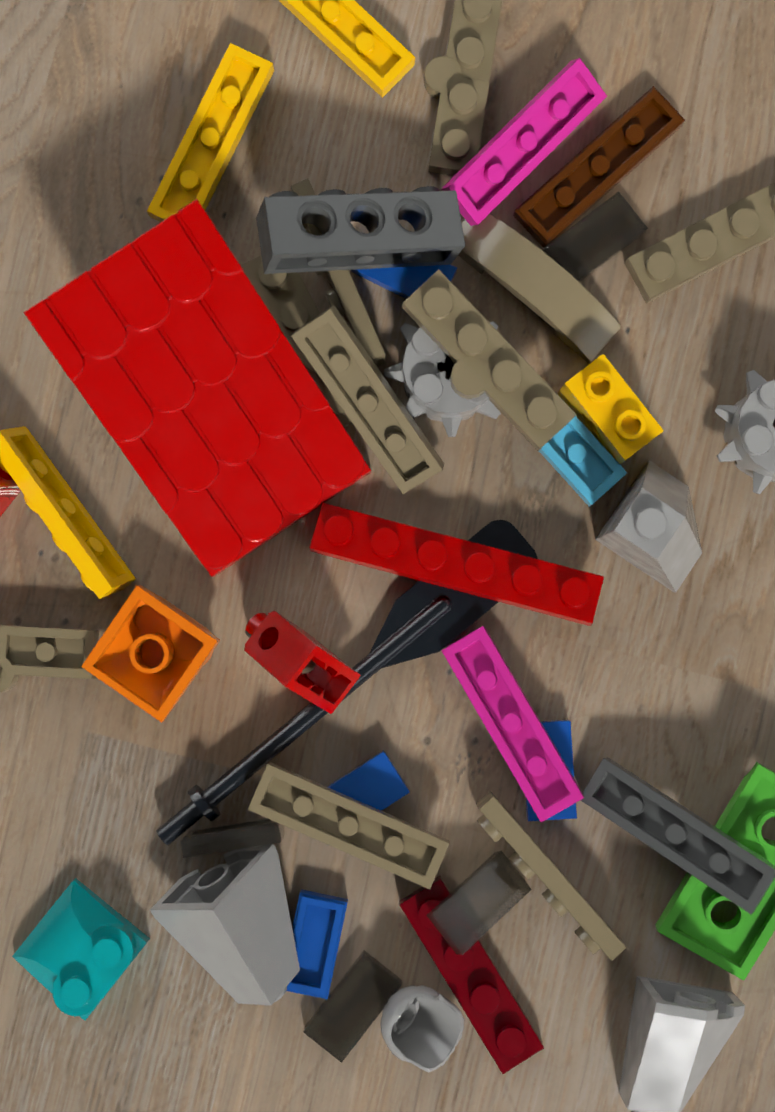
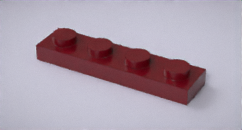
M441 876L434 879L431 889L422 886L399 901L401 909L502 1074L544 1049L541 1039Z

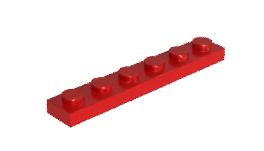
M322 503L309 547L311 552L587 626H591L593 623L604 576Z

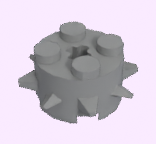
M494 321L490 322V324L497 330L498 325ZM407 323L400 327L407 343L404 361L385 368L384 376L403 382L406 396L409 399L406 409L412 418L426 414L431 420L443 422L448 437H456L460 422L471 418L476 412L496 419L501 414L485 392L473 399L462 398L456 394L451 387L450 379L445 378L446 371H438V369L444 368L445 363L454 362L421 327L417 328Z
M755 370L746 373L747 396L739 400L735 405H717L715 408V412L726 421L723 437L725 443H728L717 455L719 462L736 461L735 465L737 468L753 478V492L761 494L770 482H775V427H773V424H775V379L767 382Z

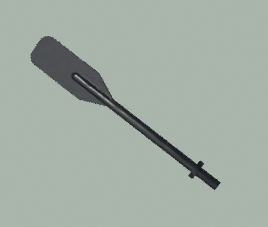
M494 520L488 523L468 540L537 559V554L532 546L513 524L505 520ZM418 581L395 600L370 653L352 667L361 676L344 699L382 668L440 652L498 602ZM310 702L203 791L198 785L191 788L188 794L192 801L156 830L160 839L169 846L203 816L213 822L220 816L216 806L328 712Z

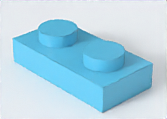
M577 416L539 450L588 506L595 503L627 474L625 469Z

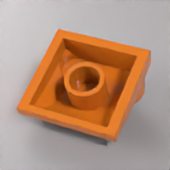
M137 585L81 667L162 723L201 668L210 660L220 639L166 599L141 585Z

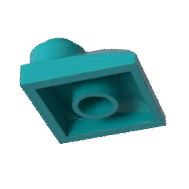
M75 878L12 957L52 993L56 1006L62 1012L70 1016H80L83 1020H86L150 938Z

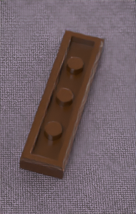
M653 86L514 210L513 216L545 250L681 128L685 119Z

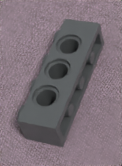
M433 186L420 187L412 192L393 193L389 188H376L365 194H346L343 190L333 189L310 196H298L297 193L292 191H281L272 194L270 197H264L256 217L264 274L451 265L465 247L456 190L439 191L437 187ZM399 220L409 222L415 231L403 228ZM355 221L363 224L369 233L357 231L351 222ZM309 223L315 225L322 235L316 236L308 233L302 224Z

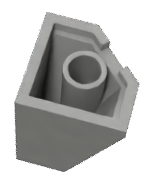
M648 460L595 540L672 592H677L702 554L689 486Z
M274 844L241 845L224 854L226 864L214 866L201 874L199 869H196L181 877L150 909V912L238 1004L271 1006L286 993L288 984L300 971L278 851Z
M637 976L619 1094L627 1110H631V1112H681L744 1016L745 1005L733 992Z

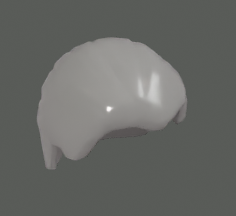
M410 985L398 990L389 998L388 1003L383 1009L380 1026L383 1039L394 1056L401 1061L410 1062L426 1072H431L443 1066L449 1059L450 1054L454 1052L455 1047L462 1038L465 1018L456 1005L433 988L424 985Z

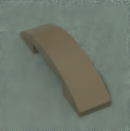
M489 214L479 225L470 226L466 220L462 222L465 247L459 253V256L480 274L484 271L487 272L556 330L554 335L590 364L621 328V325L608 310L550 256L496 217Z

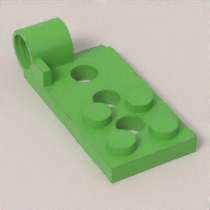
M756 762L750 772L744 776L715 827L775 865V840H768L762 836V826L765 821L775 817V772ZM687 872L655 924L657 932L744 981L775 931V879L752 914L737 906L735 917L728 922L722 923L711 918V910L718 902L730 900Z

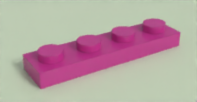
M580 58L570 61L441 188L442 191L456 190L459 211L470 226L479 225L607 97Z
M486 627L478 628L441 650L540 822L585 797Z

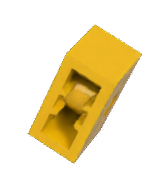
M604 354L565 382L557 393L619 464L623 463L664 431Z

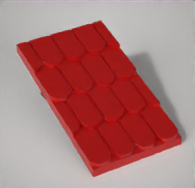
M195 199L176 214L163 220L134 239L135 241L132 243H128L93 266L89 271L76 277L47 296L48 298L41 300L23 313L69 379L77 387L109 435L117 443L163 511L171 519L201 564L206 568L211 577H215L320 507L322 503H326L371 473V469L198 199Z

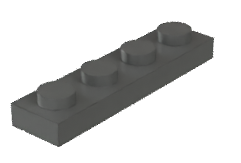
M608 757L603 758L583 791L585 797L581 799L582 802L749 914L756 910L775 879V865Z

